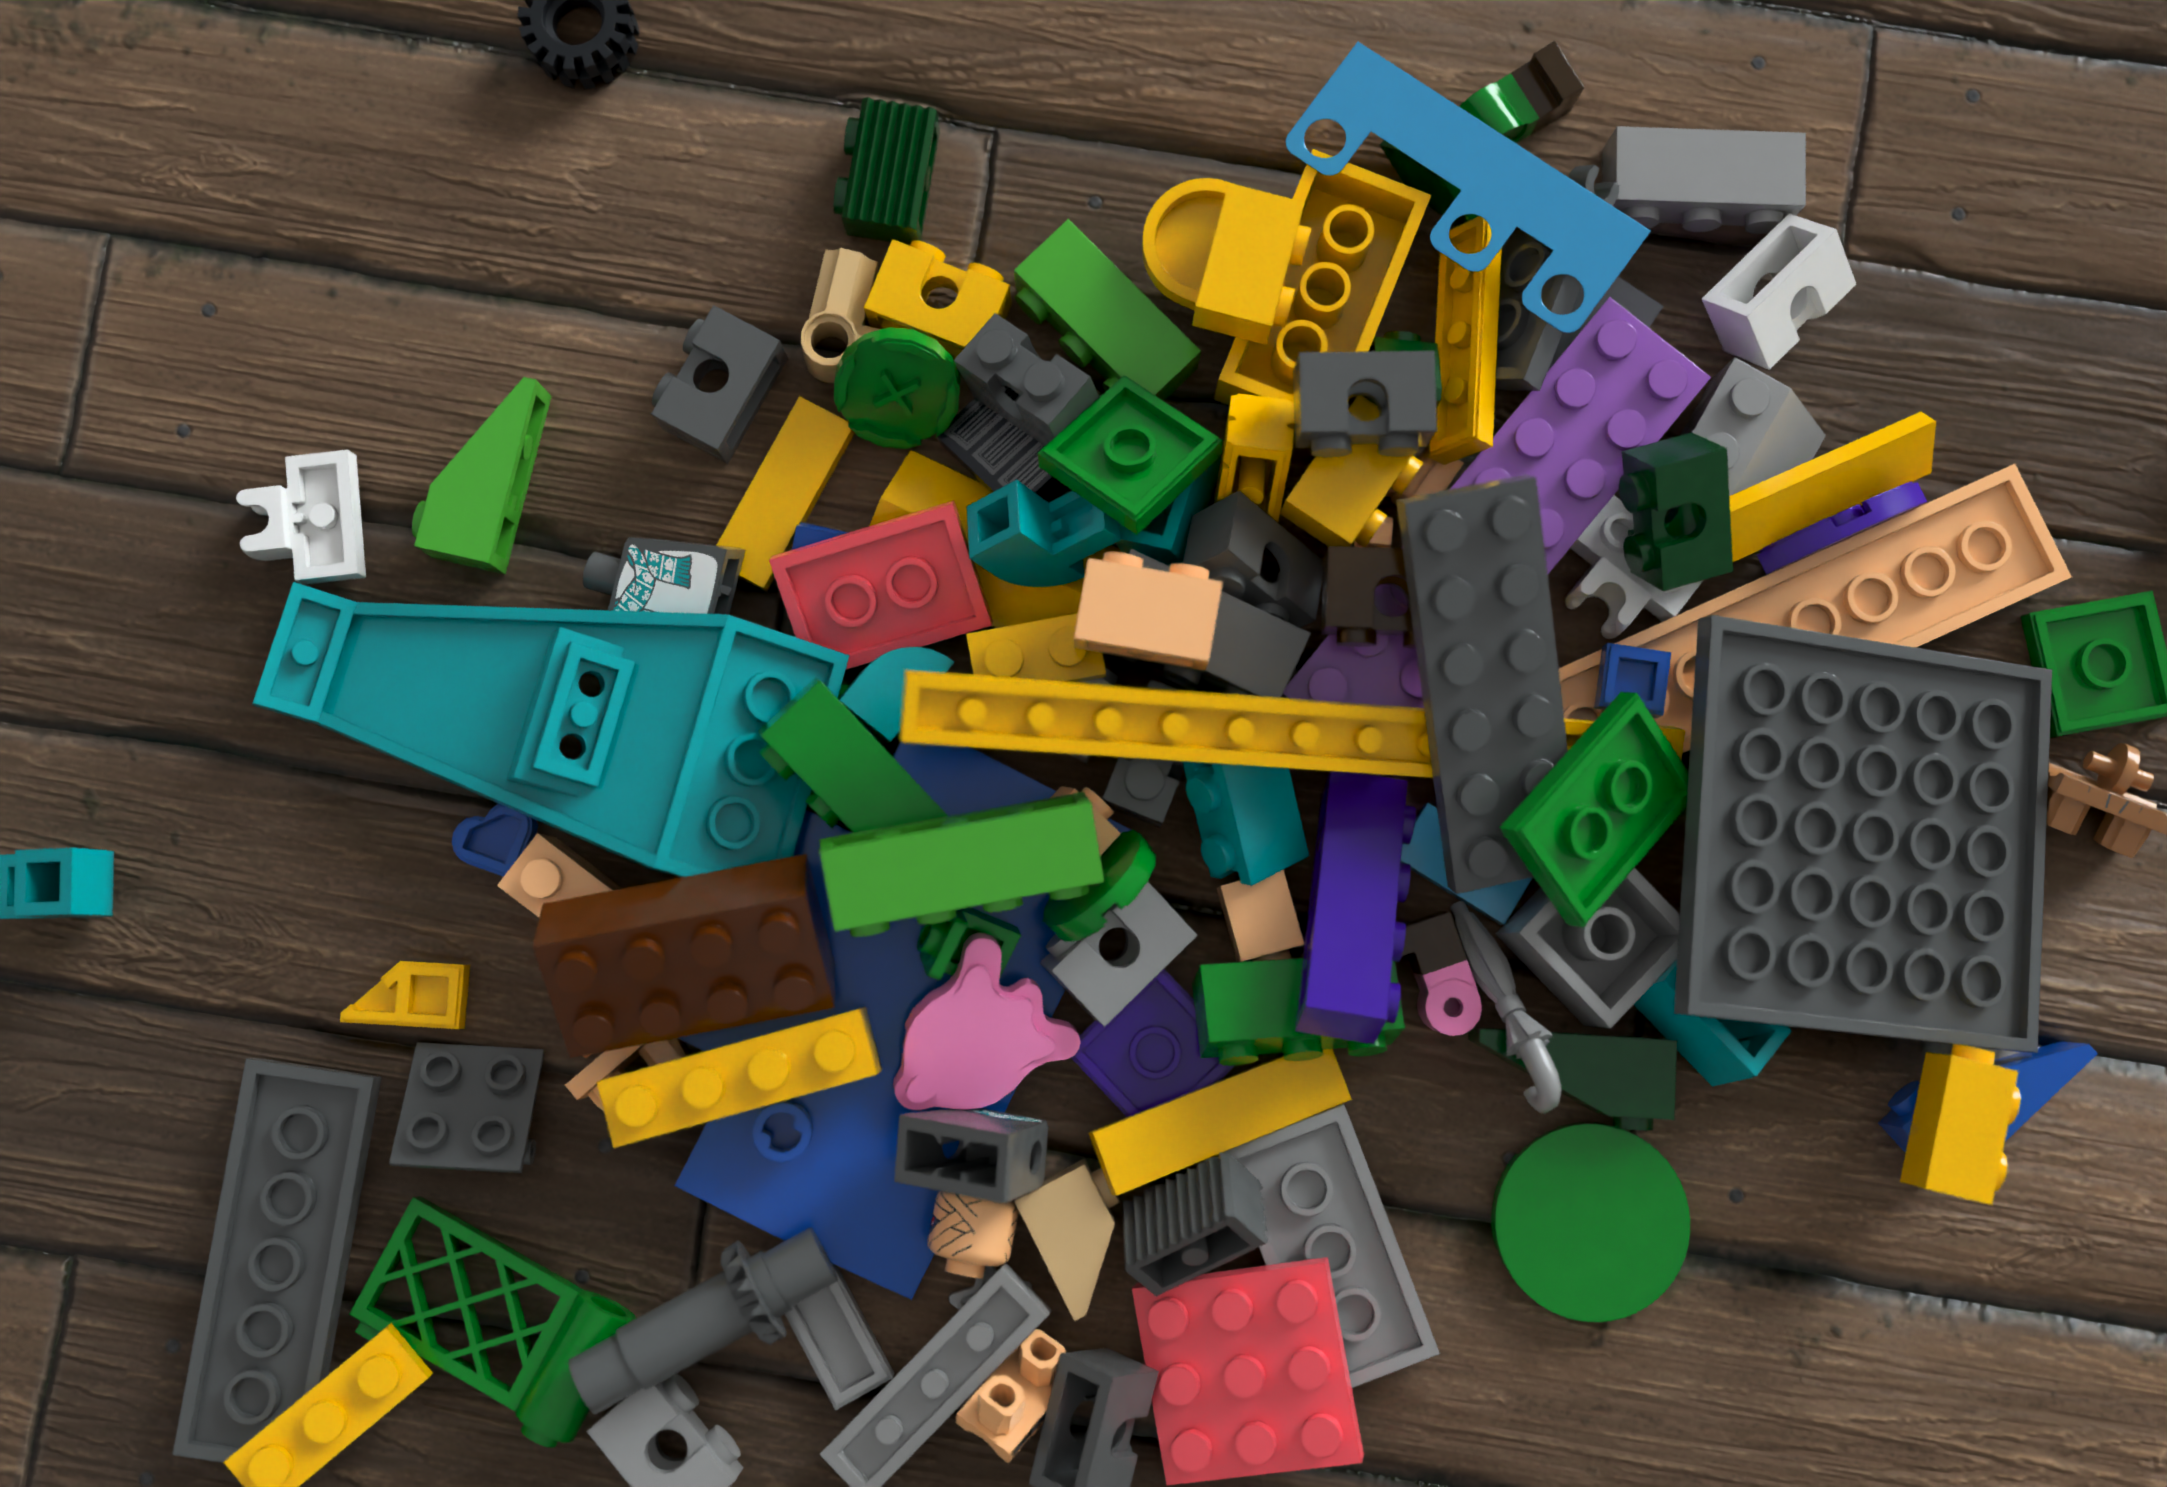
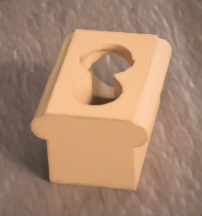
M1428 445L1417 458L1423 462L1422 466L1403 494L1400 495L1395 491L1394 495L1390 497L1391 501L1397 505L1396 500L1445 491L1464 463L1461 460H1456L1443 465L1429 458Z

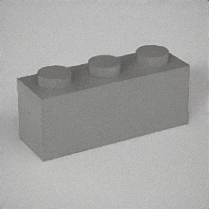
M1617 126L1602 149V183L1616 182L1619 185V194L1613 206L1648 229L1657 226L1659 223L1683 224V228L1688 231L1705 232L1715 230L1721 225L1745 226V231L1749 233L1768 234L1788 214L1796 216L1806 206V133Z

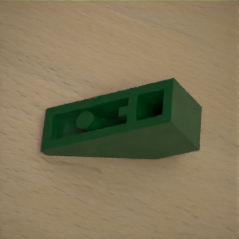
M1474 1027L1468 1031L1469 1041L1529 1074L1522 1058L1516 1059V1054L1507 1056L1506 1029ZM1550 1032L1552 1037L1548 1038L1550 1042L1545 1047L1557 1069L1563 1095L1593 1112L1613 1116V1128L1653 1131V1119L1675 1120L1677 1040Z

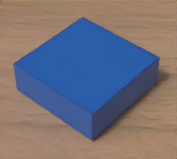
M1613 643L1603 645L1594 709L1605 710L1620 692H1634L1639 695L1653 718L1663 716L1671 652Z

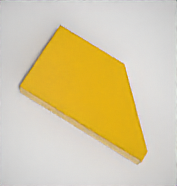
M400 961L380 978L381 981L357 1002L350 1004L341 1012L340 1022L465 1029L470 965Z

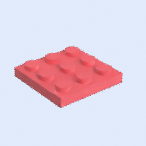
M1328 1257L1206 1273L1158 1296H1155L1140 1282L1134 1285L1132 1293L1145 1365L1159 1371L1152 1397V1406L1167 1486L1362 1463L1364 1453Z

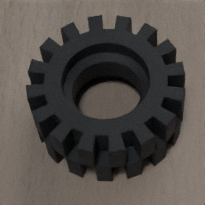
M524 0L528 8L518 7V19L523 25L519 27V30L538 66L542 67L545 74L554 81L559 76L564 86L575 88L576 79H580L585 89L596 88L593 77L601 75L605 84H608L615 80L610 70L616 65L624 73L630 66L625 55L626 52L636 55L638 43L634 35H639V27L628 0ZM587 7L594 9L601 15V29L588 42L579 45H569L558 38L557 25L568 12L577 8Z

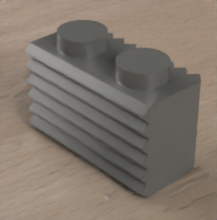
M1220 1152L1219 1157L1208 1158L1198 1163L1197 1169H1187L1186 1175L1176 1174L1175 1180H1165V1184H1157L1144 1190L1143 1196H1134L1133 1201H1123L1125 1271L1155 1296H1158L1268 1243L1269 1241L1265 1235V1232L1268 1230L1264 1224L1266 1218L1262 1212L1265 1208L1261 1202L1264 1198L1260 1192L1263 1187L1260 1181L1231 1154Z

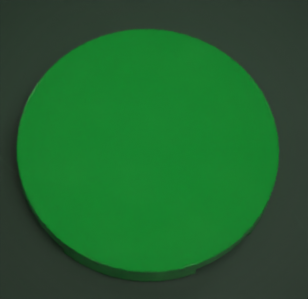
M1580 1122L1557 1126L1558 1128L1534 1139L1518 1154L1515 1153L1502 1172L1495 1189L1491 1210V1226L1495 1247L1514 1282L1527 1296L1547 1310L1572 1320L1584 1322H1606L1628 1317L1656 1301L1672 1284L1682 1267L1690 1238V1213L1685 1191L1669 1162L1657 1149L1637 1135L1600 1123Z

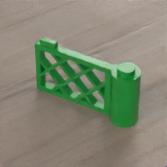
M421 1196L412 1198L349 1315L360 1321L355 1333L369 1341L392 1323L419 1356L515 1411L516 1417L523 1423L520 1429L521 1433L529 1440L548 1448H555L558 1442H573L590 1410L573 1381L569 1369V1359L616 1334V1329L636 1319V1316L621 1304L598 1293L585 1291ZM423 1218L441 1228L447 1256L418 1264L412 1237ZM458 1239L469 1244L472 1248L461 1251ZM483 1252L495 1259L502 1287L472 1296L463 1258ZM402 1259L404 1269L393 1272L399 1260ZM449 1263L459 1301L429 1310L420 1272ZM512 1270L528 1279L515 1283ZM406 1276L415 1314L396 1320L374 1306L387 1282ZM538 1284L560 1298L547 1322L527 1328L517 1290ZM504 1294L513 1333L483 1341L474 1303ZM461 1308L470 1346L451 1352L437 1343L431 1317ZM417 1321L420 1333L406 1325ZM541 1332L532 1348L529 1335ZM516 1339L522 1369L511 1387L492 1376L486 1349ZM472 1353L475 1365L464 1360L461 1356Z

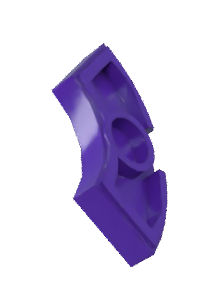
M1910 481L1861 502L1862 505L1852 506L1759 550L1760 553L1757 554V557L1767 575L1926 503L1927 500L1918 482L1913 483Z

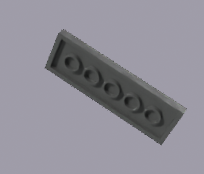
M1526 474L1396 500L1447 886L1456 894L1533 877L1499 827L1568 751L1537 478Z
M248 1058L245 1060L172 1455L223 1463L329 1375L382 1076L261 1058Z

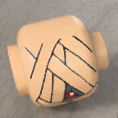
M940 1191L935 1201L928 1235V1247L934 1254L947 1258L946 1272L973 1278H984L986 1266L999 1267L1009 1261L1019 1210L1013 1200L999 1203Z

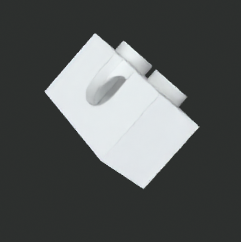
M1788 214L1702 298V301L1723 350L1770 370L1800 340L1797 330L1808 319H1815L1827 314L1856 285L1837 230ZM1770 273L1773 279L1753 298L1754 289L1758 281L1764 275Z

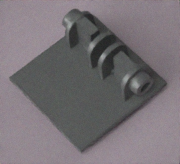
M417 1042L389 1165L522 1173L523 1165H532L536 1155L535 1139H529V1133L545 1050Z

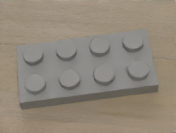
M1343 1103L1223 1152L1231 1154L1260 1181L1263 1187L1260 1192L1264 1198L1261 1202L1265 1210L1262 1212L1266 1218L1264 1224L1268 1231L1265 1232V1235L1269 1242L1260 1246L1259 1250L1265 1265L1328 1257L1352 1388L1440 1354Z

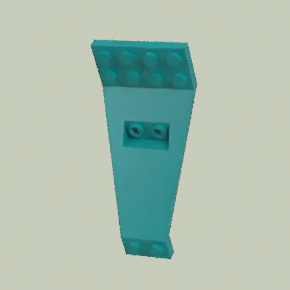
M293 582L252 705L317 724L643 867L681 878L793 856L808 804L805 799L810 795L812 789L796 772L786 781L762 757L759 751L768 743L760 736L758 731L815 677L821 680L838 698L850 655L728 614L355 602ZM582 674H592L599 680L600 691L596 697H588L580 691L579 679ZM564 736H574L579 740L581 753L577 759H568L560 752L559 745Z

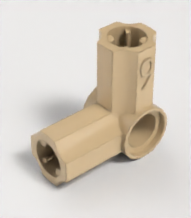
M844 248L837 250L825 249L809 319L805 322L801 331V346L807 369L816 379L825 383H834L836 367L843 353L834 358H824L814 351L818 342L827 337H837L850 346L862 335L880 330L864 326L867 317L864 306L875 282L879 266L877 261L864 256L861 252Z

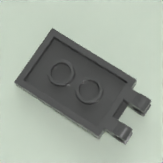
M1596 165L1576 166L1570 172V179L1613 206L1619 194V185L1616 182L1596 183L1594 186L1599 167ZM1518 227L1510 235L1501 250L1495 390L1540 391L1563 332L1527 310L1522 302V294L1553 250ZM1569 275L1553 276L1542 287V302L1548 310L1555 314H1570L1582 285L1577 279Z

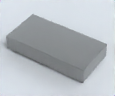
M832 1263L838 1281L793 1305L792 1310L786 1313L785 1316L834 1409L837 1410L894 1377L895 1373L837 1265Z

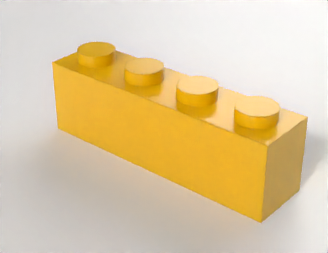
M863 1007L597 1081L612 1145L615 1148L874 1076L883 1069L867 1009Z

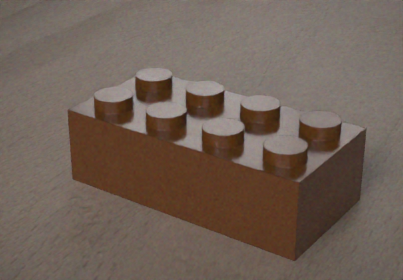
M807 854L543 903L533 950L570 1058L835 1008V962Z

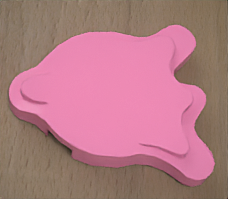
M975 933L969 936L963 945L956 972L945 984L929 992L912 1009L906 1020L901 1067L893 1081L896 1098L904 1107L911 1110H923L931 1107L958 1110L982 1108L998 1102L1012 1092L1034 1068L1046 1062L1067 1060L1073 1057L1079 1050L1080 1038L1076 1028L1067 1021L1044 1015L1042 993L1035 980L1023 978L1009 987L999 984L1002 954L999 944L993 936L986 933Z

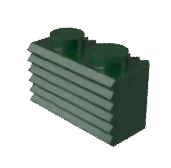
M866 97L862 99L859 118H848L844 137L845 155L852 156L849 178L838 177L833 202L834 214L842 215L841 219L847 235L891 242L894 239L910 245L913 240L921 241L940 135L936 109L932 107L923 108L919 105L911 106L907 103L898 104L894 101L886 102L882 99L873 100Z

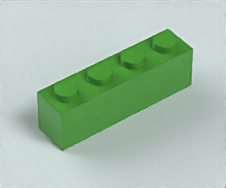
M1084 792L820 839V856L834 931L849 929L850 935L854 937L870 936L885 932L890 929L889 921L916 917L918 924L945 922L957 916L956 909L983 904V910L986 912L1006 911L1021 906L1023 904L1022 897L1049 892V897L1053 900L1076 898L1089 892L1088 885L1104 882L1092 804Z

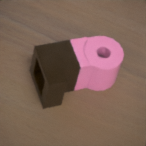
M1439 911L1405 923L1406 936L1402 956H1408L1420 990L1417 999L1418 1015L1425 1025L1439 1033L1450 1036L1467 1033L1480 1020L1482 1005L1451 912Z

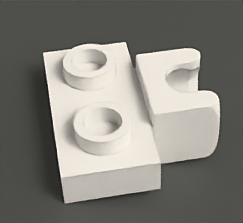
M349 450L287 456L285 457L287 488L278 485L244 489L238 492L236 499L239 504L251 507L256 513L268 515L269 517L268 525L261 533L248 535L241 539L240 547L247 556L263 561L293 558L294 579L303 585L366 578L357 458L354 453Z
M1613 495L1570 547L1592 566L1583 574L1564 600L1567 608L1576 609L1586 598L1598 597L1602 599L1609 609V616L1601 627V634L1607 639H1613L1620 635L1643 608H1646L1662 622L1676 616L1703 582L1702 580L1663 592L1631 573L1624 557L1623 543L1628 536V530L1634 529L1633 513L1627 511L1622 501L1615 495Z

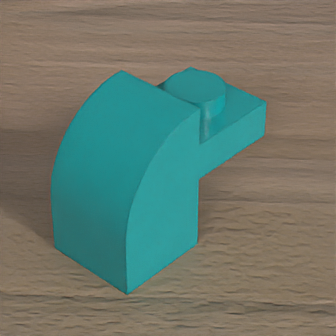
M1016 479L967 506L969 559L994 576L1016 585L1051 587L1084 578V558L1121 540L1119 523L1074 491H1070L1048 503Z
M905 647L892 650L870 663L854 679L838 700L884 746L891 742L899 732L904 670L946 673L954 661L940 652L922 647Z
M85 848L15 850V854L0 855V919L101 918L113 916L114 851Z

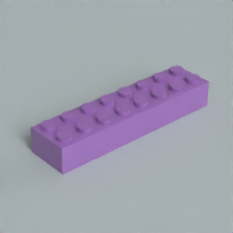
M1609 297L1548 370L1540 391H1531L1494 435L1493 447L1481 451L1450 489L1526 474L1536 477L1547 574H1549L1618 491L1619 480L1624 475L1622 451L1658 442L1711 377ZM1382 585L1375 589L1374 604L1382 614L1396 617L1406 613L1407 600L1399 588L1392 585ZM1328 635L1288 683L1281 698L1424 708L1416 649L1403 647V635H1377L1376 646L1371 647L1340 646L1336 644L1337 635ZM1370 774V775L1381 776V775H1383V774Z

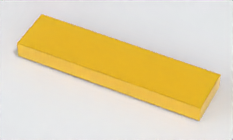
M1478 216L1449 230V238L1452 245L1458 251L1474 254L1482 251L1489 244L1491 228L1484 218ZM1502 248L1484 270L1478 272L1465 269L1440 252L1435 343L1438 344L1442 393L1441 401L1436 408L1437 431L1429 442V458L1443 465L1493 447Z
M1918 412L1729 496L1733 562L1762 550L1764 547L1827 517H1831L1857 504L1862 505L1861 502L1931 474L1936 421L1923 412Z
M1323 1049L1321 1057L1305 1061H1287L1284 1059V1055L1091 1131L1089 1136L1110 1193L1117 1196L1218 1155L1220 1152H1225L1350 1101L1352 1098L1333 1049Z

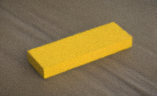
M800 396L717 543L720 546L745 549L739 578L766 592L775 578L769 559L774 555L790 551L793 546L796 525L801 522L805 523L855 434L848 427V421Z

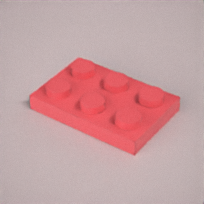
M954 500L780 553L769 559L795 637L850 655L846 669L873 662L881 655L892 650L905 647H923L992 626L993 623L975 563L969 559L968 541Z

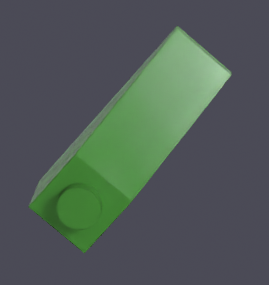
M523 377L430 484L426 501H421L417 505L413 516L412 533L416 538L414 544L416 548L435 559L506 574L552 397L536 379Z

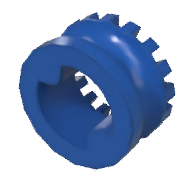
M784 1100L765 1106L753 1124L752 1137L755 1147L762 1156L770 1161L783 1163L796 1159L804 1153L810 1144L813 1131L811 1116L802 1105L792 1100ZM782 1112L795 1117L793 1128L802 1133L797 1144L791 1148L784 1149L775 1148L770 1144L772 1133L765 1130L764 1125L766 1120L772 1115Z

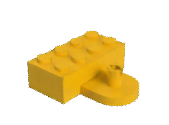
M1312 149L1311 154L1320 158L1333 157L1315 149ZM1347 163L1342 171L1331 176L1323 175L1306 164L1292 199L1305 202L1299 225L1310 227L1311 232L1301 267L1288 264L1283 286L1295 289L1286 326L1284 328L1272 324L1267 345L1235 337L1219 376L1214 400L1230 405L1231 396L1238 395L1239 393L1286 399L1294 403L1293 370L1299 352H1369L1431 195L1351 163ZM1198 178L1172 187L1155 202L1144 224L1142 257L1151 281L1167 298L1192 310H1195L1227 186L1230 183L1220 179Z

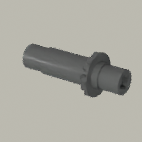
M810 1227L766 1252L761 1250L750 1256L744 1245L737 1240L722 1251L720 1264L724 1271L616 1329V1334L570 1358L568 1363L573 1381L587 1407L594 1414H597L641 1389H650L751 1332L756 1333L760 1340L769 1345L786 1337V1330L781 1316L790 1312L793 1305L838 1281L833 1265L814 1230Z

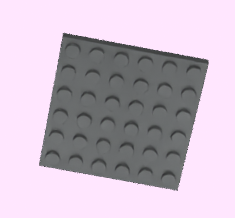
M1716 615L1698 619L1674 1014L1950 1045L1960 1044L2013 1052L2038 1053L2052 670Z

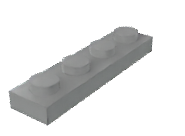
M1005 1263L837 1435L820 1455L850 1487H881L1045 1320L1052 1309Z

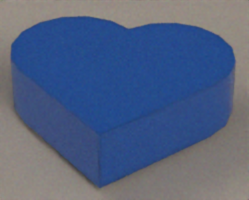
M497 804L490 809L486 817L474 816L466 818L458 824L452 837L453 850L458 858L465 863L504 877L536 836L538 823L537 820Z

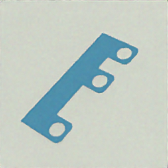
M1360 42L1355 44L1286 137V147L1292 155L1321 174L1331 176L1342 171L1369 133L1372 132L1460 189V193L1432 229L1430 241L1436 250L1469 271L1478 272L1484 270L1516 227L1553 250L1524 289L1522 302L1527 310L1564 333L1574 332L1582 326L1651 232L1648 228ZM1321 119H1330L1342 126L1345 131L1346 142L1343 149L1337 155L1329 158H1320L1308 151L1304 142V136L1312 123ZM1466 214H1475L1488 222L1491 228V240L1486 248L1478 253L1466 254L1458 251L1452 245L1449 238V230L1452 223L1458 217ZM1561 274L1577 279L1584 291V299L1581 306L1576 311L1565 315L1555 314L1548 310L1541 298V291L1545 282L1551 277Z

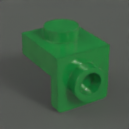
M971 907L956 909L957 916L951 920L923 925L917 941V950L920 951L919 955L926 975L936 980H940L944 973L953 976L960 962L965 941L975 933L989 934L998 942L1002 954L1001 977L1021 937L1017 926Z

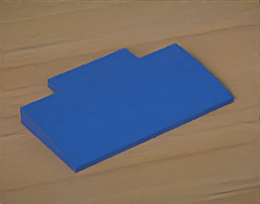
M900 742L893 756L948 816L1051 798L1056 790L971 747ZM806 810L793 856L807 854L835 962V1008L678 1038L702 1051H707L866 1007L883 1070L874 1076L788 1099V1101L792 1100L802 1105L811 1116L813 1124L810 1144L802 1155L792 1161L783 1163L770 1161L762 1156L754 1145L752 1137L753 1124L765 1106L707 1122L675 1186L784 1241L811 1227L822 1243L831 1263L912 1300L934 1256V1253L928 1247V1235L936 1197L940 1191L894 1182L899 1116L901 1114L949 1108L908 1109L897 1100L893 1081L901 1067L903 1042L906 1033L904 1025L912 1009L929 992L945 984L952 976L944 973L940 980H936L926 975L919 955L920 951L917 950L918 937L924 924H918L916 917L889 921L890 929L870 936L854 937L850 935L849 929L834 931L820 856V839L851 834L852 832L838 825L831 828L820 816ZM1110 818L1108 819L1120 833L1131 831V829ZM1049 892L1022 897L1023 904L1021 906L1006 911L986 912L983 910V904L971 906V908L1018 927L1021 937L999 979V984L1009 987L1023 978L1035 980L1042 993L1044 1015L1052 1018L1065 989L1040 964L1050 953L1046 949V945L1055 935L1043 922L1044 908L1050 898ZM1016 1088L998 1102L981 1109L1005 1113ZM781 1112L772 1115L766 1120L764 1129L772 1133L770 1144L773 1147L780 1149L791 1148L801 1138L802 1133L793 1128L795 1117L791 1114ZM959 1141L942 1144L943 1153L947 1158L956 1152Z

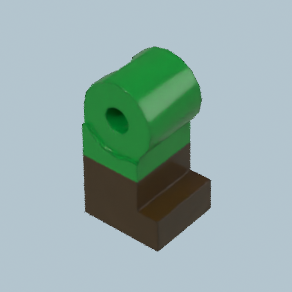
M1553 41L1534 53L1531 61L1499 81L1478 90L1459 107L1469 111L1471 115L1511 141L1518 143L1571 112L1584 89V85L1557 43Z

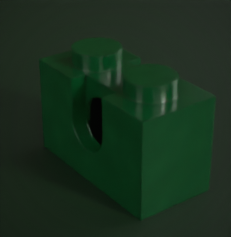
M1688 433L1622 451L1624 475L1619 480V494L1626 510L1633 513L1634 529L1628 530V536L1623 543L1624 557L1630 572L1663 592L1733 572L1727 448L1697 434ZM1671 508L1669 514L1665 517L1668 509Z

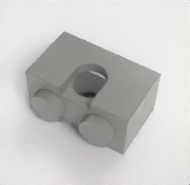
M1149 882L1146 883L1128 907L1125 906L1121 910L1114 903L1104 912L1102 916L1108 922L1098 932L1082 940L1064 942L1055 934L1046 945V949L1050 953L1040 962L1088 1015L1104 1027L1198 936ZM1121 927L1126 938L1124 950L1118 957L1104 960L1099 952L1101 937L1109 929Z
M678 1374L671 1376L648 1390L641 1389L624 1398L587 1431L631 1487H729L744 1468L737 1460L741 1453L730 1434L719 1425H715L708 1430L695 1414L693 1409L699 1405L698 1397L686 1380ZM670 1429L679 1432L687 1443V1456L672 1458L664 1454L658 1443L659 1431Z

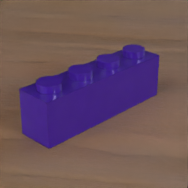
M1330 771L1320 797L1295 1026L1296 1032L1375 1044L1385 1023H1395L1400 1004L1401 985L1400 983L1390 982L1392 961L1400 962L1406 936V924L1396 921L1397 902L1404 903L1406 900L1411 877V865L1401 863L1402 844L1409 845L1411 842L1416 818V808L1406 805L1408 784L1406 780L1340 771Z

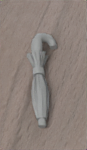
M1456 902L1450 907V910L1455 918L1454 923L1474 980L1485 994L1496 1003L1495 1008L1502 1021L1506 1023L1507 1056L1516 1054V1059L1522 1058L1534 1081L1535 1086L1526 1089L1523 1095L1534 1109L1539 1113L1546 1114L1558 1106L1561 1095L1559 1075L1545 1047L1550 1042L1548 1038L1552 1037V1033L1526 1014V1008L1520 997L1516 994V986L1508 959L1474 913L1469 912L1465 902Z

